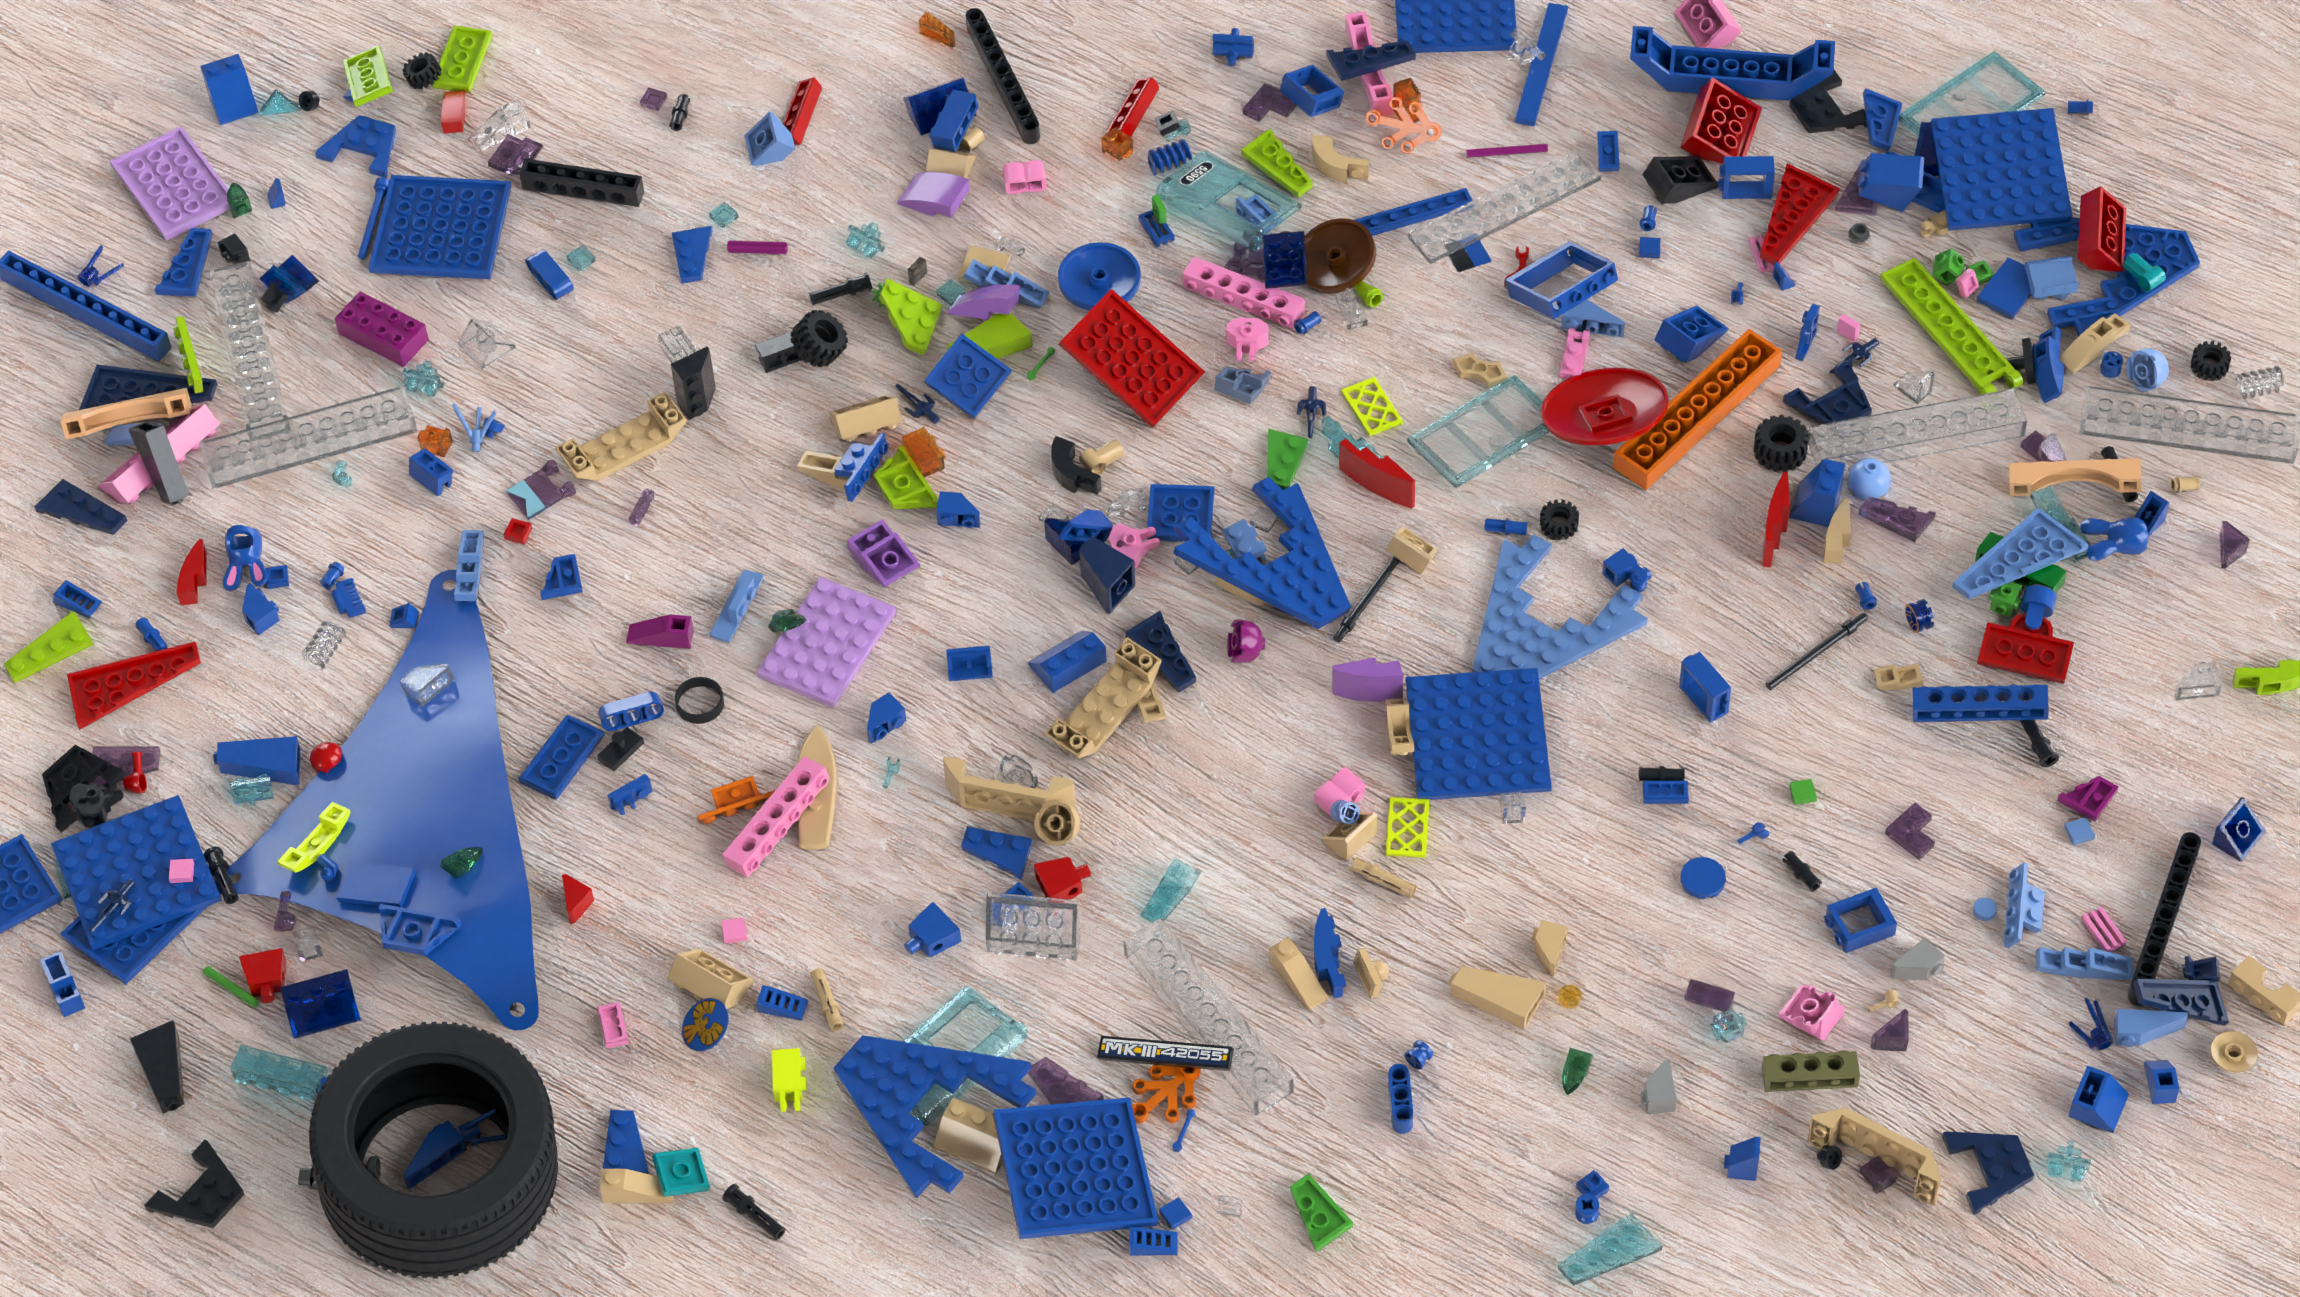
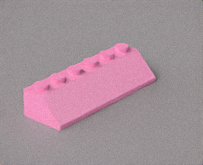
M205 404L192 407L190 414L181 415L165 429L177 463L186 458L184 454L189 450L194 451L197 449L204 437L209 438L215 434V428L220 425ZM137 452L100 483L98 487L120 504L127 502L131 504L140 497L138 493L143 489L145 491L148 490L154 483L139 452Z

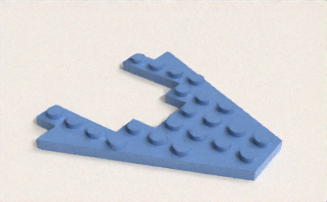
M1534 534L1522 548L1504 539L1472 672L1538 668L1539 679L1645 626L1648 618L1633 610L1642 600V594L1624 584L1589 627L1570 617L1559 631H1556L1524 613L1533 603L1534 597L1519 589L1521 584L1551 550L1552 544Z

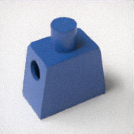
M932 902L909 924V936L911 939L904 944V947L910 955L921 949L928 957H932L960 943V929Z

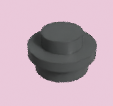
M1856 223L1849 230V237L1854 242H1865L1869 238L1870 232L1865 224Z

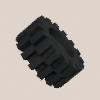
M425 52L424 55L419 53L418 57L414 55V59H408V64H404L405 68L402 71L409 85L414 89H422L423 86L427 88L428 84L433 85V81H437L439 79L438 76H441L440 71L442 69L431 53Z
M2205 341L2203 345L2200 343L2197 348L2195 347L2191 359V369L2193 368L2192 372L2194 374L2198 372L2197 377L2201 378V376H2204V380L2211 378V381H2215V377L2220 380L2222 376H2226L2231 362V353L2227 351L2226 346L2221 348V343L2219 342L2217 345H2214L2215 341H2211L2210 344ZM2212 358L2218 361L2219 363L2210 364L2204 361L2203 359Z
M1555 499L1554 504L1549 501L1547 506H1543L1540 512V526L1545 536L1550 534V539L1553 540L1555 536L1558 537L1557 540H1561V537L1564 536L1566 540L1569 535L1572 537L1574 532H1577L1579 511L1575 505L1572 506L1570 501L1565 504V500L1561 499V503H1558V499ZM1561 516L1566 518L1568 521L1564 523H1556L1551 519L1553 517Z

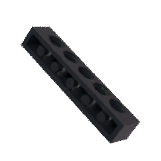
M526 158L519 173L523 190L634 207L640 206L644 195L642 176Z

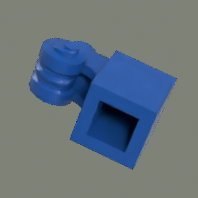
M1624 548L1603 561L1602 574L1616 587L1627 580H1631V588L1642 592L1647 587V581L1652 577L1650 571L1646 567L1641 568L1637 564L1635 556L1628 553Z

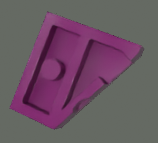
M2098 776L2086 784L2076 786L2074 791L2067 794L2061 793L2057 801L2096 822L2118 792L2119 786Z

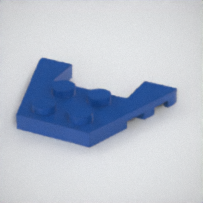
M358 115L316 150V158L333 162L341 148L349 149L375 157L369 167L370 173L387 178L388 165H390L391 160L390 154L391 150H393L396 134L395 125Z

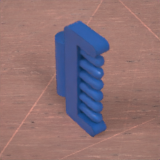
M353 578L337 582L336 589L331 592L339 613L344 614L347 612L349 618L366 613V607L364 604H361L362 600L358 596L359 592L355 588L356 585Z

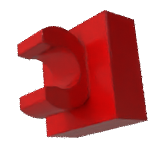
M511 518L503 534L504 539L525 545L532 530V524Z

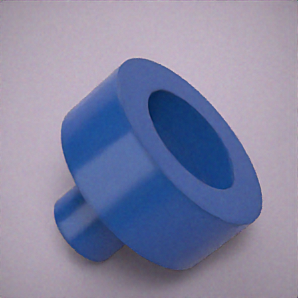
M485 417L484 422L482 424L483 426L485 425L489 417ZM493 419L485 435L493 438L495 431L502 433L505 425Z

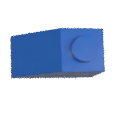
M1754 1137L1730 1146V1154H1725L1724 1169H1728L1727 1178L1756 1181L1761 1137Z

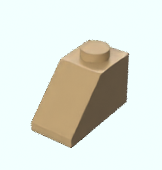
M1542 920L1539 928L1535 927L1533 931L1534 951L1548 974L1554 976L1567 941L1568 927Z

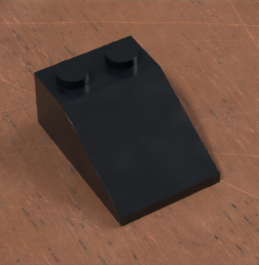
M1700 156L1653 157L1642 174L1662 204L1679 203L1718 187L1717 181Z

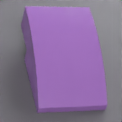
M941 172L917 173L898 200V205L932 217L939 213L952 218L970 190L969 179Z
M991 285L966 292L956 299L948 310V314L987 320L993 313L1009 315L1019 301L1020 285Z
M883 519L847 540V549L859 564L884 588L920 567L919 562L896 532L893 533Z
M1374 657L1333 665V695L1365 702H1385V699L1403 698V672L1399 660L1377 664Z

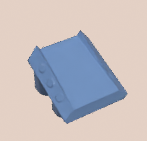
M2064 256L2025 262L2032 298L2045 300L2048 296L2053 295L2059 300H2064L2070 293L2077 292L2079 282L2076 279L2072 262L2073 257Z

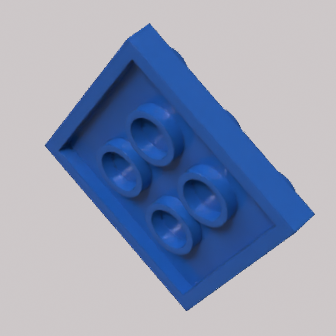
M961 334L925 378L924 383L975 419L1012 373V369L964 334Z
M1151 484L1147 528L1154 527L1156 533L1147 538V540L1158 538L1160 541H1183L1174 532L1177 524L1190 517L1211 536L1214 486Z

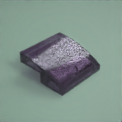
M507 134L489 159L488 167L501 172L519 175L525 158L535 160L543 145L527 137L521 140Z

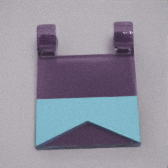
M552 459L540 470L506 490L508 496L528 520L563 498L576 494V489L571 481L566 482L558 490L548 476L559 472L557 463Z

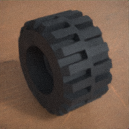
M823 310L808 312L794 326L790 334L792 337L790 339L791 343L794 344V351H797V355L802 357L804 362H809L814 367L816 365L818 367L829 366L847 347V332L843 329L842 323H839L838 319L832 317L830 313H825Z
M1774 415L1770 416V419H1764L1763 424L1760 423L1755 433L1754 456L1756 460H1759L1758 463L1761 466L1765 465V468L1768 470L1774 469V472H1778V470L1788 472V469L1793 471L1796 469V466L1800 467L1806 459L1809 433L1806 431L1804 424L1800 425L1801 421L1798 419L1793 420L1791 416L1787 418L1784 415H1779V417ZM1775 442H1784L1788 445H1778Z

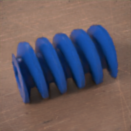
M1180 139L1178 143L1172 142L1171 146L1166 144L1163 148L1157 147L1156 151L1151 149L1148 152V163L1153 175H1157V168L1163 173L1164 166L1171 170L1172 163L1178 168L1179 161L1183 165H1186V158L1190 162L1193 161L1190 147L1183 139Z

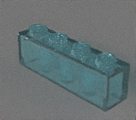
M240 1045L230 1066L234 1079L239 1083H250L257 1085L261 1089L277 1090L284 1095H296L307 1101L311 1099L317 1100V1095L321 1091L320 1079L323 1076L327 1078L329 1075L326 1066Z

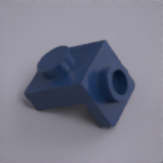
M2190 955L2185 956V964L2182 965L2185 978L2189 980L2220 981L2219 961L2216 956L2193 961Z

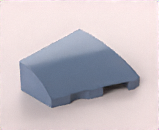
M1225 367L1215 376L1214 390L1251 404L1266 386L1271 377V372L1265 370L1264 375L1252 374L1251 369Z

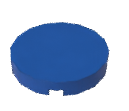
M1697 857L1689 860L1683 866L1680 880L1684 891L1690 896L1705 899L1710 896L1711 898L1715 897L1723 890L1726 875L1722 865L1717 861L1707 857Z

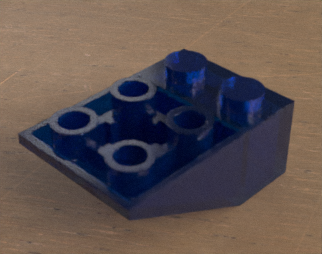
M1304 231L1263 235L1265 288L1307 285V249Z

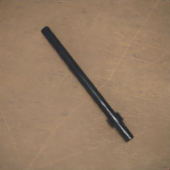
M1394 556L1391 558L1351 614L1341 622L1340 629L1333 637L1336 642L1340 643L1345 635L1355 627L1356 620L1400 562L1398 558Z
M1862 613L1852 621L1848 620L1845 622L1840 630L1766 682V687L1772 690L1843 637L1853 634L1857 631V627L1868 620L1867 615Z

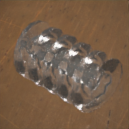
M2274 366L2273 368L2267 367L2264 370L2258 369L2249 373L2236 374L2235 381L2238 392L2241 394L2242 399L2245 400L2247 399V393H2249L2251 398H2254L2255 391H2257L2259 396H2263L2264 389L2268 395L2271 394L2272 388L2275 393H2278L2280 386L2284 385V375L2279 366Z
M330 621L322 622L315 631V635L311 637L306 648L302 651V656L306 663L315 669L323 670L325 664L330 661L329 657L333 656V651L337 650V644H340L342 638L346 636L345 630L336 623Z

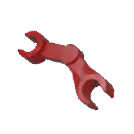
M1517 246L1515 256L1519 260V267L1516 272L1508 275L1505 279L1527 267L1526 259L1529 257V248L1527 246L1525 253H1520L1519 246Z

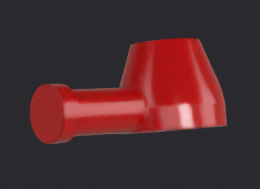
M142 752L131 753L133 773L123 779L125 791L136 794L146 792L147 780L142 772Z

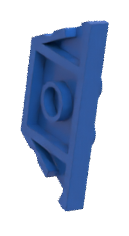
M385 904L379 905L381 915L380 927L382 930L381 940L383 947L386 949L426 956L462 926L460 918Z

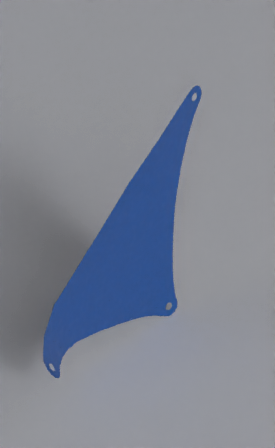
M447 570L439 573L431 580L426 604L412 639L391 677L359 725L340 747L342 751L341 761L330 769L328 773L319 771L260 839L229 866L228 874L229 876L235 873L241 875L240 880L233 884L237 894L274 897L297 903L364 926L381 934L379 906L338 902L336 898L351 862L414 868L416 874L402 908L460 918L462 926L427 954L426 957L465 983L507 1028L514 1031L525 1030L536 1022L539 1014L533 957L531 903L499 732L489 651L476 601H455V588L450 591L442 588L443 583L447 580L457 582V570ZM332 802L350 810L351 813L340 834L324 853L338 865L335 879L325 881L320 877V872L323 873V867L317 863V860L307 868L296 873L277 864V861L290 847L296 849L319 825V816ZM518 1002L524 1006L525 1012L522 1016L515 1017L510 1013L512 1003Z

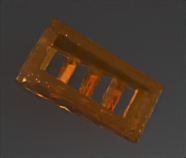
M925 12L919 19L920 34L954 48V31L929 12Z

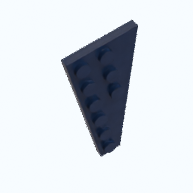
M97 364L79 410L187 388L191 403L212 401L218 384L216 379L202 378L203 392L195 393L193 386L188 385L187 376Z

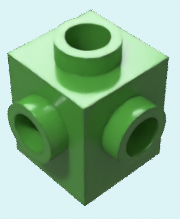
M1952 248L1935 255L1933 275L1945 286L1951 284L1963 274L1965 259Z
M2009 582L1991 590L1988 598L1991 601L1990 610L1997 614L2011 617L2013 611H2018L2021 605L2022 598H2020L2022 585Z

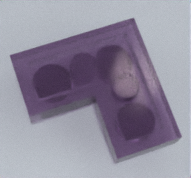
M1263 84L1244 106L1242 113L1260 122L1269 110L1288 117L1297 105L1281 91Z
M1916 802L1885 830V834L1918 860L1925 856L1935 844L1931 838L1920 831L1932 820V815Z

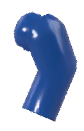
M325 854L319 855L317 863L323 867V873L320 872V877L325 881H332L336 877L338 865Z

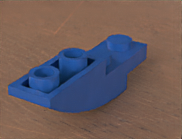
M2057 326L2040 334L2039 342L2033 344L2034 373L2044 403L2062 395L2064 364L2059 360L2061 330Z
M1322 908L1318 915L1314 932V964L1318 981L1328 980L1335 999L1343 997V987H1346L1343 973L1339 974L1337 969L1339 968L1337 957L1339 948L1342 945L1339 934L1334 933L1335 923L1332 915L1328 916L1326 908Z

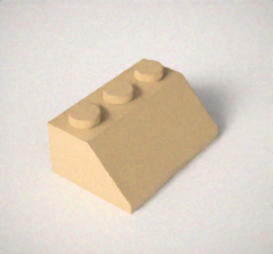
M889 394L829 412L838 437L842 440L845 439L846 442L858 439L857 435L863 433L866 436L878 433L877 429L883 427L886 430L898 426L897 423L903 422L896 397Z
M700 948L677 954L668 976L669 980L675 982L674 985L676 987L687 989L693 993L695 998L700 1000L707 998L717 999L725 1005L726 1009L734 1007L754 982L753 978Z
M953 1097L942 1115L933 1148L996 1174L1003 1160L993 1114Z

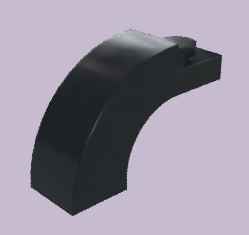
M1055 436L1051 447L1053 473L1057 481L1070 492L1075 493L1078 488H1082L1086 492L1098 495L1101 490V476L1075 465L1073 462L1075 443Z

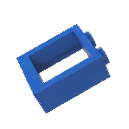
M1314 65L1284 74L1280 86V91L1310 117L1340 108L1345 92ZM1309 85L1318 94L1312 96L1302 86Z
M1774 156L1724 157V163L1719 168V175L1722 179H1718V191H1722V199H1772L1775 175ZM1730 175H1763V181L1730 182Z
M1700 651L1685 657L1681 663L1679 688L1711 723L1729 712L1731 686Z
M1877 888L1827 905L1826 915L1824 916L1827 927L1831 928L1834 932L1836 943L1838 946H1842L1845 953L1892 937L1896 933L1897 922ZM1868 905L1879 925L1850 935L1840 915Z

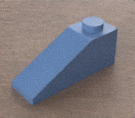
M2117 1009L2114 1019L2115 1045H2123L2125 1047L2139 1046L2184 1029L2188 1012Z

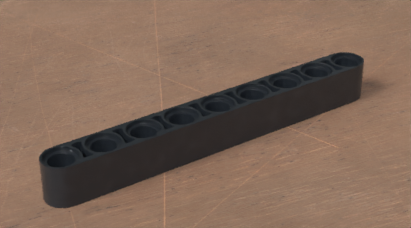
M971 8L965 14L967 31L1022 140L1027 144H1035L1040 140L1039 121L983 12L978 8Z
M2193 832L2183 834L2180 839L2130 984L2128 1000L2136 1006H2142V1004L2138 1003L2133 982L2136 979H2156L2199 853L2201 838Z

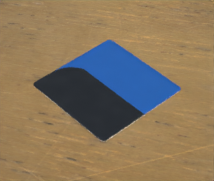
M1478 236L1444 246L1458 272L1492 262Z

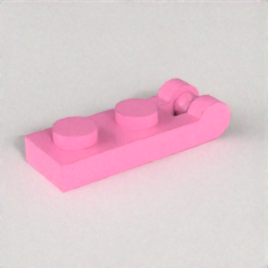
M1569 328L1560 378L1568 379L1582 373L1590 331L1584 330L1580 332L1574 328ZM1574 339L1582 340V342H1574Z

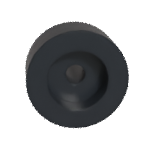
M304 91L299 95V105L304 111L317 109L320 98L314 91Z
M1826 1145L1817 1153V1159L1823 1168L1834 1170L1841 1164L1842 1152L1837 1146Z

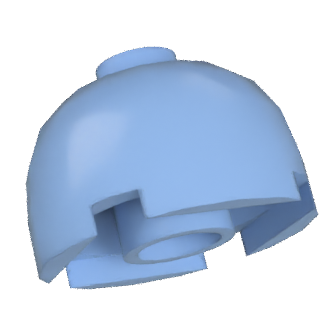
M2152 348L2134 351L2126 363L2129 380H2134L2138 384V386L2134 387L2143 392L2161 386L2169 373L2168 362L2165 356Z
M1865 458L1855 463L1847 479L1849 491L1851 489L1855 493L1854 496L1864 501H1876L1880 496H1885L1891 484L1888 468L1880 460L1874 458Z

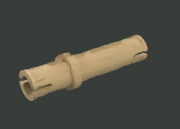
M1356 857L1351 865L1352 871L1368 877L1369 881H1376L1410 899L1417 890V885L1380 869L1379 865H1372L1359 857Z
M815 969L810 975L822 1005V1014L826 1016L830 1030L839 1031L844 1027L839 1014V1004L834 1000L824 969ZM821 986L824 987V990H825L826 995H824ZM828 1005L831 1006V1009H832L833 1014H831Z

